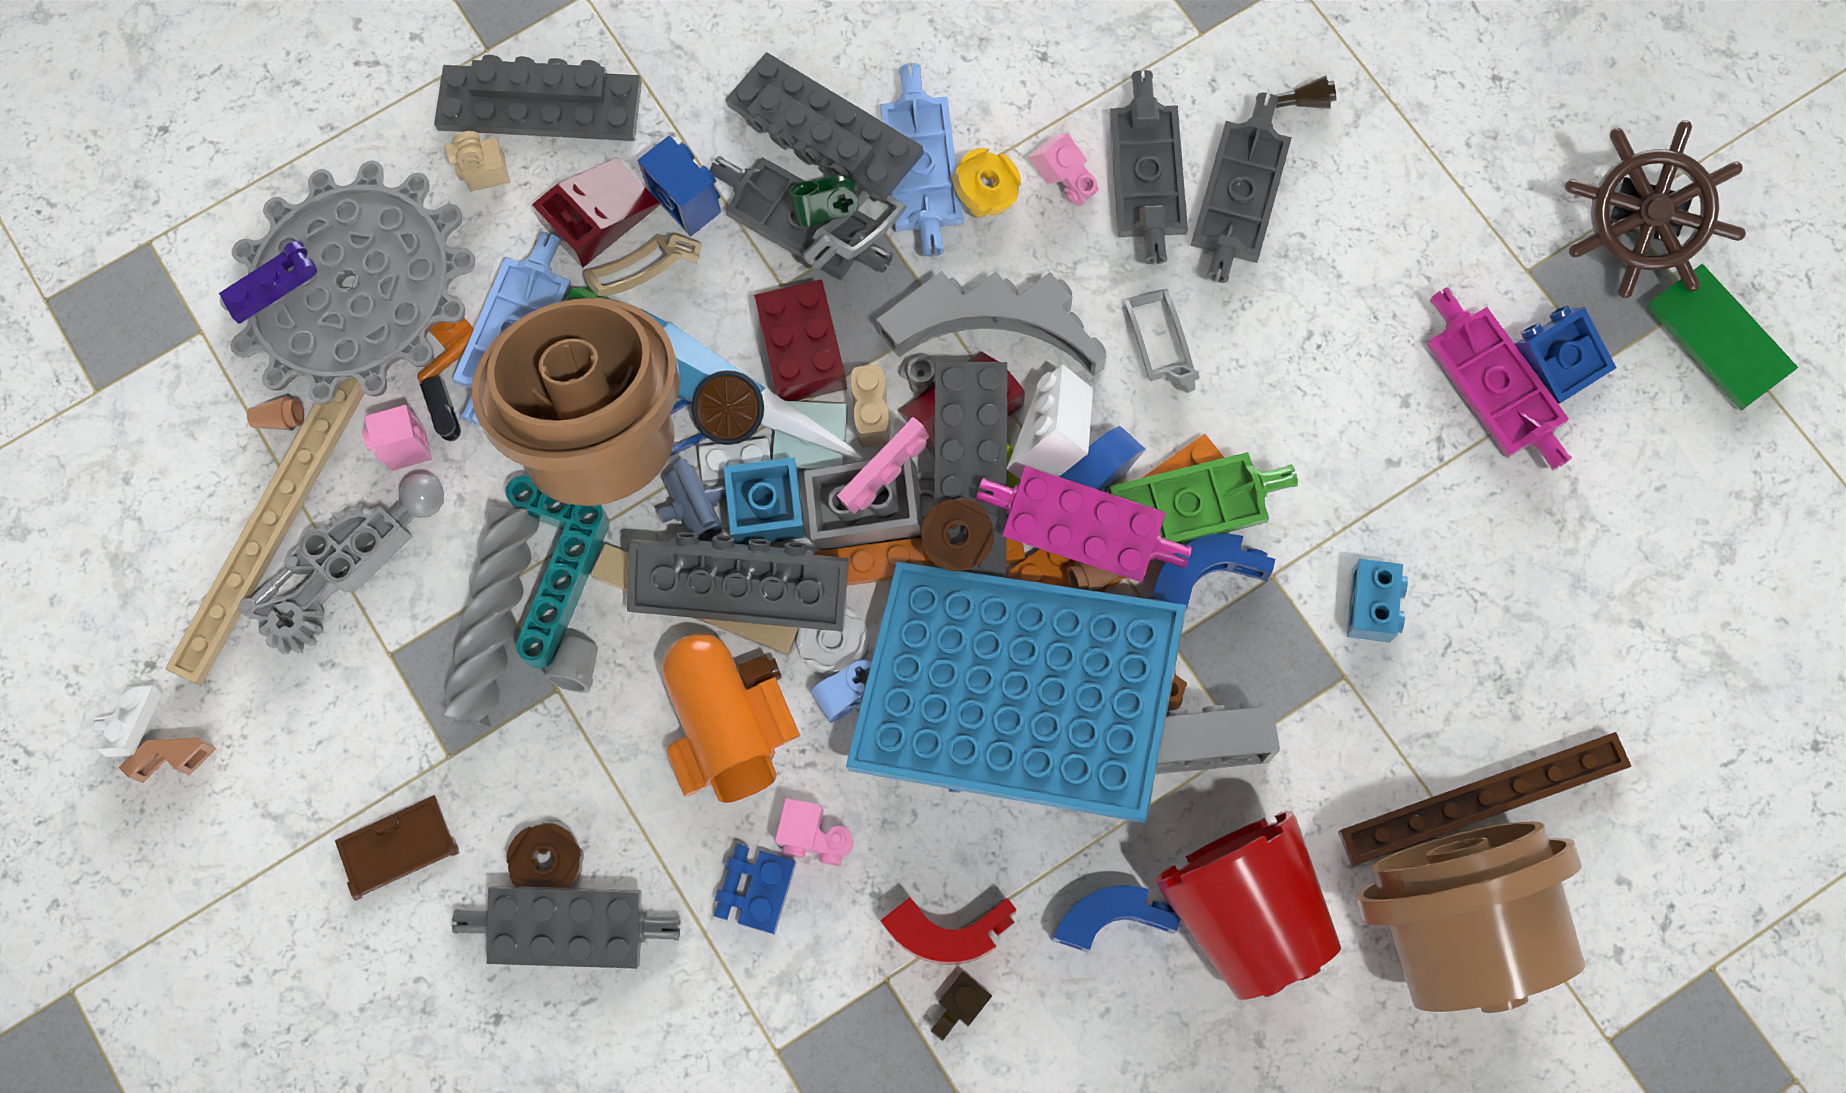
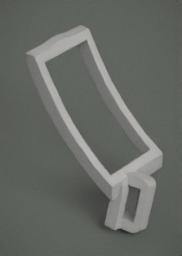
M865 191L858 196L857 210L871 196ZM889 195L886 200L897 208L875 231L853 247L830 234L849 217L834 219L817 229L813 236V239L816 241L803 253V258L818 271L836 253L850 260L866 250L887 232L904 213L907 206L896 200L892 195ZM826 246H829L830 248L817 260L815 257Z
M1168 289L1123 299L1148 379L1153 381L1165 377L1171 381L1174 387L1186 393L1194 391L1195 380L1200 379L1199 371L1194 369L1186 338ZM1165 300L1185 362L1152 370L1144 340L1132 308Z

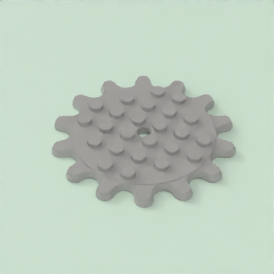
M374 160L363 163L359 168L356 179L346 186L337 185L329 171L325 169L316 170L308 179L309 195L302 203L292 205L281 197H273L264 204L263 214L270 222V230L264 238L260 240L242 239L234 244L231 251L232 257L237 262L247 266L248 274L281 254L284 247L293 241L303 243L307 250L306 257L311 259L317 268V273L314 277L248 318L246 327L233 337L231 341V351L239 357H251L260 352L268 353L270 362L262 375L263 385L267 389L280 391L285 389L296 377L306 376L310 383V399L315 404L327 405L334 400L337 390L343 382L349 379H357L365 394L377 397L383 395L387 390V371L393 363L406 359L416 367H427L433 362L434 353L426 340L427 334L438 323L456 324L465 317L464 304L461 300L448 294V287L455 278L473 271L475 268V256L468 249H451L446 245L448 236L462 223V212L454 204H447L436 210L424 208L423 203L430 189L429 180L424 174L413 173L400 186L388 188L383 184V167ZM294 266L289 268L288 271L290 272L291 270H293ZM355 276V281L352 284L353 289L342 288V283L347 277ZM220 297V305L225 310H227L223 300Z

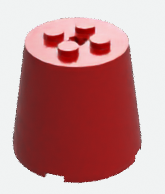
M1284 811L1275 815L1274 817L1277 822L1268 824L1265 818L1230 832L1185 856L1188 864L1177 870L1175 865H1172L1155 878V883L1238 1000H1248L1263 995L1264 997H1269L1282 991L1285 986L1298 980L1308 979L1321 971L1320 967L1332 960L1341 950L1340 941L1293 811Z

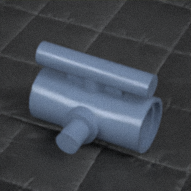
M681 459L674 463L675 469L663 479L673 501L669 502L670 506L659 509L658 515L662 523L676 519V521L683 520L688 532L697 534L698 540L707 541L723 530L714 507L717 506V502L727 499L726 487L721 485L713 489L711 487L704 488L694 466L689 465L686 459Z

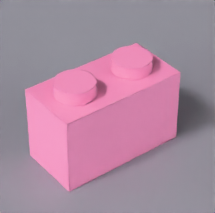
M407 405L364 416L367 429L362 430L364 443L368 450L374 451L379 462L383 461L391 471L432 460L426 430Z

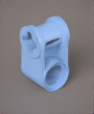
M858 660L837 674L822 680L811 689V694L829 723L840 720L851 713L857 706L861 705L866 686L860 682L859 675L862 672L869 675L872 662Z

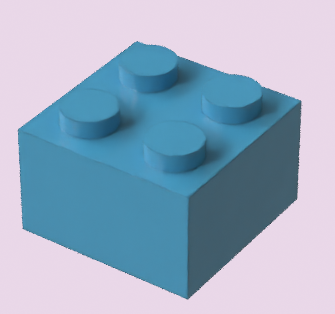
M795 457L723 467L730 534L734 538V543L748 545V541L751 539H765L770 542L806 538L799 475Z

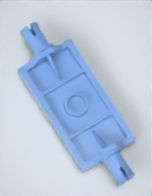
M911 63L912 76H909L908 64H904L899 68L903 93L894 103L880 104L882 122L923 146L924 154L892 191L891 195L907 206L904 213L895 222L896 232L920 229L922 254L932 257L931 243L934 244L935 256H939L945 251L941 227L963 224L961 200L951 181L952 174L957 167L947 96L933 98L927 95L922 89L921 67L918 64Z
M540 232L531 257L526 258L525 261H516L505 257L453 376L455 384L472 390L473 377L477 365L486 349L496 337L525 315L547 305L565 301L571 287V281L557 276L551 271L552 268L550 267L556 249L561 242L557 236L551 234L548 239V232ZM471 394L461 418L468 423H472L474 420V425L481 426L474 411Z

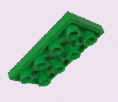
M1702 263L1694 269L1700 281V287L1697 291H1688L1682 279H1680L1650 301L1646 307L1742 411L1799 367Z

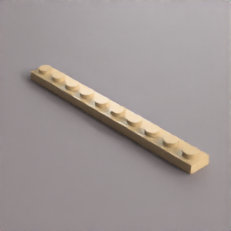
M349 379L343 382L331 403L327 405L314 404L169 660L165 668L169 672L202 686L241 616L238 610L240 601L244 598H251L362 400L365 393L362 391L357 379Z

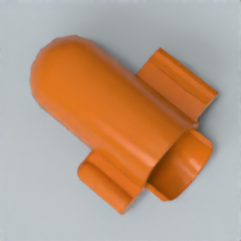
M699 633L681 637L667 649L661 663L662 679L686 735L670 743L666 749L668 759L684 797L696 794L708 786H713L718 801L731 803L764 790L773 784L777 777L771 761L774 758V754H776L774 749L800 737L776 677L746 690L731 652L721 639L711 634Z

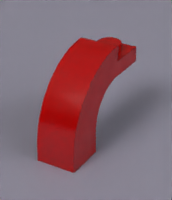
M909 897L880 921L897 944L913 956L940 965H959L978 960L994 951L997 946L989 935L994 931L997 936H1000L1015 923L1012 916L1016 914L1017 909L1006 898L975 924L967 928L951 930L939 927L928 920L911 897Z

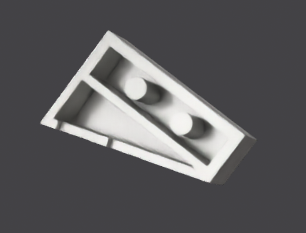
M1063 364L1054 372H1047L1043 375L1037 384L1035 395L1007 466V470L1020 480L1025 466L1059 477L1088 454L1093 388Z

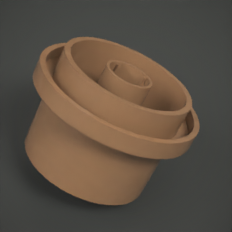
M583 298L567 300L547 305L525 315L494 339L477 365L472 383V402L479 423L490 443L504 456L523 465L532 483L542 493L552 499L572 505L592 506L607 504L639 491L649 484L666 465L671 455L675 438L674 424L670 412L676 402L680 386L679 365L668 334L652 316L643 310L627 303L610 299Z
M1516 822L1475 829L1399 851L1373 864L1371 871L1375 882L1364 887L1356 894V901L1363 922L1371 925H1388L1413 1005L1422 1011L1448 1012L1481 1008V1011L1484 1013H1496L1511 1010L1526 1004L1529 1001L1528 996L1567 982L1580 974L1585 968V961L1562 884L1563 881L1580 871L1582 867L1573 840L1568 838H1548L1545 826L1541 822Z

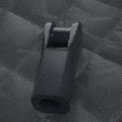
M440 376L423 381L420 387L434 430L446 441L457 440L461 435V427L453 411L454 407L445 381Z

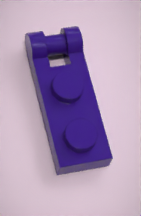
M293 241L288 243L281 254L219 293L232 319L238 324L244 322L316 275L317 268L313 261L306 257L307 250L302 242ZM294 266L293 270L289 272L288 269Z

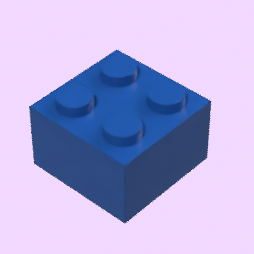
M669 135L637 161L647 189L691 237L721 213L718 201L720 194L714 186L716 179L711 171L704 165L700 168L693 161L695 157L691 150L683 142L678 145Z

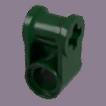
M843 174L815 181L801 182L792 186L789 190L796 222L802 227L815 226L822 222L849 217L858 208L855 184L849 176ZM845 194V197L839 198L838 195Z

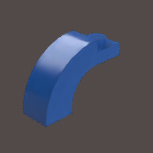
M1130 885L1112 886L1095 891L1077 902L1062 919L1052 941L1088 953L1096 934L1104 926L1112 922L1130 920L1174 934L1178 930L1181 919L1178 915L1173 914L1174 910L1170 905L1153 901L1152 906L1145 904L1150 889Z

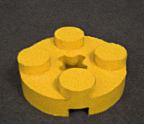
M977 148L965 154L951 177L958 197L970 209L971 213L977 217L994 216L1006 212L1017 200L1019 186L1021 185L1020 173L1011 159L1002 153H999L998 156L990 153L988 148ZM981 176L986 180L991 179L993 181L991 188L982 183Z

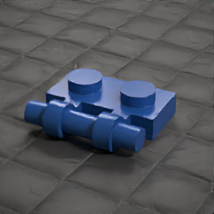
M736 844L732 857L727 858L724 867L728 870L722 889L717 890L714 899L717 905L713 916L728 920L731 907L742 909L738 920L739 925L775 935L797 862L760 851L756 865L747 863L746 859L750 848ZM742 874L752 877L746 898L736 895Z

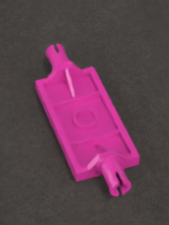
M1449 287L1442 290L1443 293L1441 291L1437 292L1431 297L1430 302L1447 323L1445 326L1446 330L1429 340L1426 346L1504 455L1509 458L1527 446L1535 445L1552 471L1570 461L1572 456L1567 453L1554 435L1555 430L1566 424L1569 418L1489 308L1485 307L1477 313H1470V311H1464Z
M1025 466L1019 486L1015 485L1014 489L986 480V478H983L980 488L992 491L994 494L979 490L976 500L1007 509L1006 513L1009 514L1003 537L1139 582H1143L1149 561H1153L1154 558L1179 566L1182 569L1186 568L1188 560L1176 556L1174 553L1190 557L1192 547L1161 538V533L1159 532L1166 514L1164 511Z

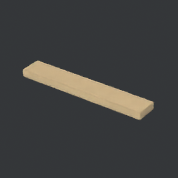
M605 543L591 573V577L628 592L629 552ZM694 618L787 656L790 654L799 629L797 627Z

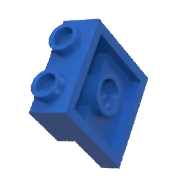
M1566 305L1549 314L1550 322L1544 326H1541L1540 323L1529 326L1520 333L1523 339L1515 343L1518 350L1535 373L1538 374L1540 380L1558 404L1617 368L1585 307L1570 309Z

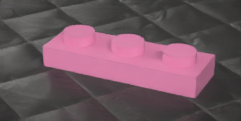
M912 417L837 495L842 504L851 513L855 514L859 509H866L874 501L879 488L884 483L889 484L896 479L901 472V466L910 456L913 458L922 452L927 444L926 440L929 438L924 426Z

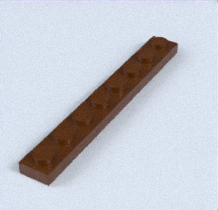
M1617 732L1343 828L1338 831V834L1353 867L1620 772L1632 766Z

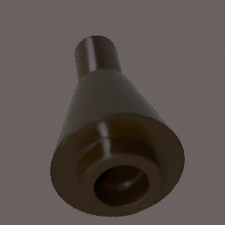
M1325 75L1294 89L1292 92L1275 94L1278 98L1275 108L1296 105L1300 107L1331 109V102L1337 100L1334 81H1328Z

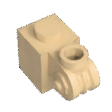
M465 131L454 136L452 144L446 145L450 164L455 165L458 179L460 181L465 180L471 192L510 183L505 155L497 137L480 141V136L477 132Z

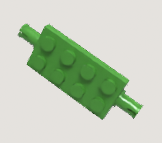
M1249 452L1113 485L1110 486L1109 493L1166 512L1159 532L1161 533V538L1184 544L1197 538L1213 534H1224L1267 523L1269 520L1265 506L1267 494L1290 487H1297L1298 478L1297 473L1292 475V472H1295L1292 464L1262 472L1260 469L1256 470L1252 465Z

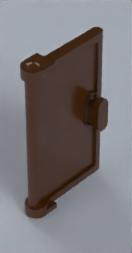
M435 795L335 840L349 880L347 885L354 901L363 898V895L450 855L453 857L460 853L455 838L450 835Z

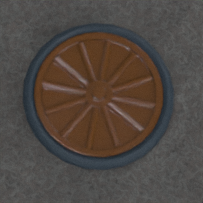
M731 370L715 372L705 378L695 391L692 400L693 419L701 433L711 441L722 445L739 444L755 434L761 425L764 416L763 396L755 382L745 374Z

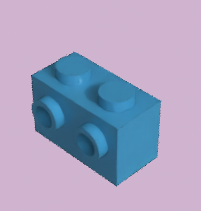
M1359 558L1352 569L1347 637L1390 643L1398 633H1402L1405 623V612L1400 611V599L1405 598L1408 586L1407 576H1402L1403 564Z

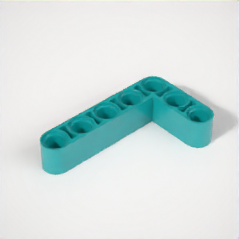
M518 476L510 480L506 486V497L512 506L528 510V514L539 519L540 522L563 529L516 643L517 653L530 667L543 669L552 663L563 640L609 529L610 522L601 505L579 506L566 503L564 509L559 513H550L551 507L560 501L542 493L528 476ZM528 490L533 491L529 500L518 502V497L521 493ZM589 513L599 514L594 523L589 525L583 524V519ZM585 545V550L580 556H569L574 546ZM571 577L569 587L564 590H556V584L561 578ZM554 609L558 611L554 621L542 623L543 615L548 610ZM543 643V651L538 656L530 657L528 655L529 649L533 644Z

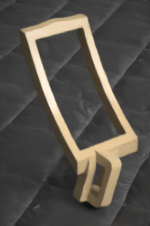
M676 232L671 233L669 238L666 235L657 234L647 244L617 261L585 270L583 277L596 296H611L647 282L663 272L679 258L697 264L702 248L701 242ZM676 240L693 245L694 247L692 248L690 246L676 242ZM659 246L667 253V256L631 278L606 286H602L597 279L634 264Z

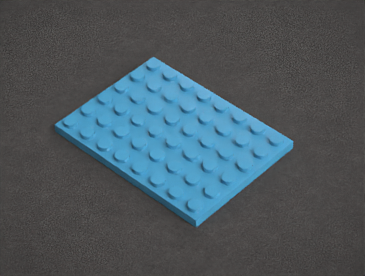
M897 562L846 768L848 771L1147 823L1186 605L963 571L953 572L937 567Z

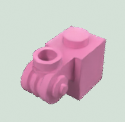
M1068 133L1052 136L1028 156L1047 184L1062 182L1066 186L1064 188L1066 199L1077 206L1083 205L1086 199H1090L1091 195L1099 191L1096 179L1083 165L1087 159Z
M785 798L775 840L778 847L783 848V854L797 858H804L805 853L820 855L819 862L841 866L843 857H846L852 851L854 840L850 831L843 826L832 827L827 834L821 831L820 828L824 809L821 805Z

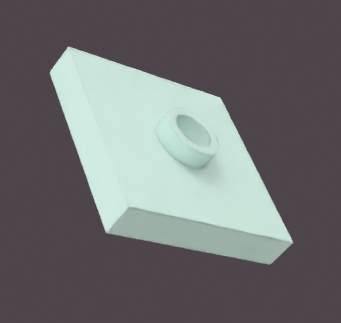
M785 401L845 442L847 404ZM775 430L772 460L795 457L798 472L844 465L843 455Z

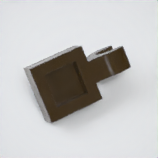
M962 972L940 999L939 1004L947 1011L933 1026L931 1032L943 1041L959 1020L969 1027L992 998V995Z

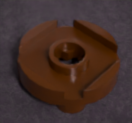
M963 498L946 500L934 506L927 513L921 528L922 546L929 559L938 567L953 572L968 571L981 564L990 553L994 542L993 525L986 511L977 503ZM958 525H962L965 527L964 534L968 539L965 543L959 541L956 546L950 543L951 536L947 534L949 528L956 529Z
M542 823L523 829L512 840L507 851L508 871L514 886L571 888L578 880L582 871L584 853L577 839L571 832L554 823ZM548 851H551L553 853L551 860L554 862L552 867H545L543 871H539L537 868L540 863L535 860L539 853L546 855Z

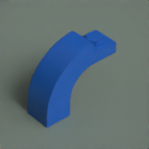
M1118 426L1089 446L1088 454L1060 477L1102 491L1114 480L1124 476L1146 449L1125 429Z
M1224 533L1197 538L1185 544V546L1192 547L1190 557L1174 553V555L1188 560L1185 569L1167 562L1165 563L1157 578L1151 600L1186 605L1187 610L1193 586L1205 575L1218 571H1227L1267 582L1273 572L1276 559L1267 557L1268 554L1259 549L1248 548L1246 551L1240 550L1243 540L1241 535Z

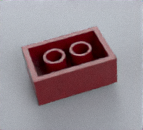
M822 279L755 294V301L778 397L784 401H799L846 390V376Z

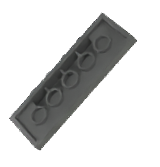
M768 52L764 54L725 99L729 108L750 120L753 126L760 132L766 133L768 131L773 134L783 146L788 149L794 147L802 152L803 156L810 163L823 165L833 176L842 174L849 176L856 187L867 192L882 203L924 154L923 146Z
M484 55L482 60H472V66L443 65L434 125L437 131H474L490 134L635 141L642 80L640 75L607 73L605 67L593 60H583L580 65H568L563 59L551 58L546 64L535 63L533 59L525 56L516 57L515 62L502 61L501 58L495 55Z
M691 532L678 533L676 538H671L668 542L632 538L629 542L627 612L843 632L845 627L849 558L814 555L815 551L806 550V544L800 542L785 543L784 548L770 547V541L765 539H751L748 541V545L736 544L733 537L724 535L714 536L712 541L698 540V535Z

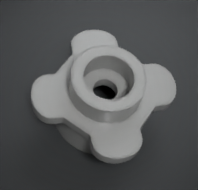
M919 354L908 365H903L901 368L902 378L909 380L915 393H924L926 387L935 382V366L927 354ZM923 371L925 374L923 376H919L918 372Z

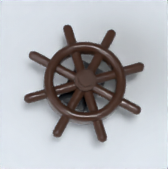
M1682 120L1678 123L1669 149H1651L1634 153L1621 128L1612 129L1609 137L1621 160L1607 171L1598 186L1575 179H1570L1565 183V190L1568 193L1592 199L1591 221L1594 234L1571 245L1569 254L1577 258L1602 246L1611 257L1627 265L1618 290V294L1622 298H1629L1632 295L1641 269L1662 270L1676 267L1686 289L1691 292L1697 291L1700 287V281L1689 259L1706 245L1712 234L1735 241H1741L1746 236L1744 228L1718 221L1719 196L1716 188L1719 184L1739 175L1743 170V166L1740 162L1734 161L1709 174L1698 161L1684 154L1683 152L1692 130V124L1688 120ZM1663 164L1656 185L1649 183L1641 166ZM1678 169L1689 177L1693 183L1673 191L1670 188ZM1698 195L1700 198V215L1688 212L1692 199ZM1686 226L1695 229L1691 236L1681 245L1677 237H1679L1682 227ZM1639 227L1640 231L1633 251H1631L1617 237L1628 231L1632 232L1634 228ZM1652 238L1661 240L1668 252L1662 255L1646 256Z

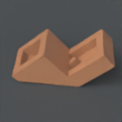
M200 738L146 740L136 750L135 754L130 756L118 768L128 778L144 783L165 761L175 770L190 776L216 748Z

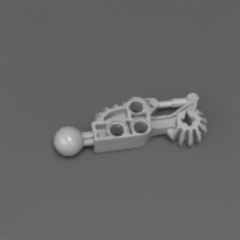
M414 474L404 480L399 488L400 503L389 513L380 506L370 509L366 504H360L356 509H351L350 507L344 509V514L338 517L333 515L329 519L331 522L327 526L322 524L318 529L308 530L300 538L298 546L285 558L284 563L286 567L251 598L241 600L238 605L239 612L249 619L258 620L259 633L267 636L266 644L272 648H278V651L283 654H289L291 650L297 654H303L305 643L310 646H316L315 640L312 638L313 635L324 633L323 629L316 625L324 619V613L320 605L340 589L344 592H353L362 587L412 537L404 528L415 517H431L439 512L444 504V490L439 480L427 474ZM376 540L375 547L370 552L365 553L367 544ZM326 543L324 551L319 555H315L316 549L321 544ZM350 566L348 574L343 578H339L340 571L344 567ZM294 573L298 575L312 574L293 594L269 601ZM277 610H279L280 612H282L283 614L292 619V621L294 622L292 627L290 625V622L285 617L280 615L277 612Z

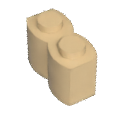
M879 365L854 367L850 383L855 406L854 422L858 441L862 447L886 445L890 438V420L883 370Z

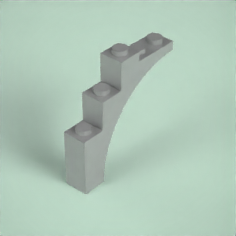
M940 271L876 319L878 334L898 357L931 339L950 333L976 329L1006 330L1038 338L1070 355L1093 377L1104 369L1107 357L1103 344L1095 337L1091 339L1083 330L1084 325L1080 318L1074 312L1068 313L1071 311L1072 291L1064 280H1057L1051 272L1017 296L1018 291L1015 285L1008 278L1003 280L997 272H994L964 295V290L959 282L953 277L949 279Z

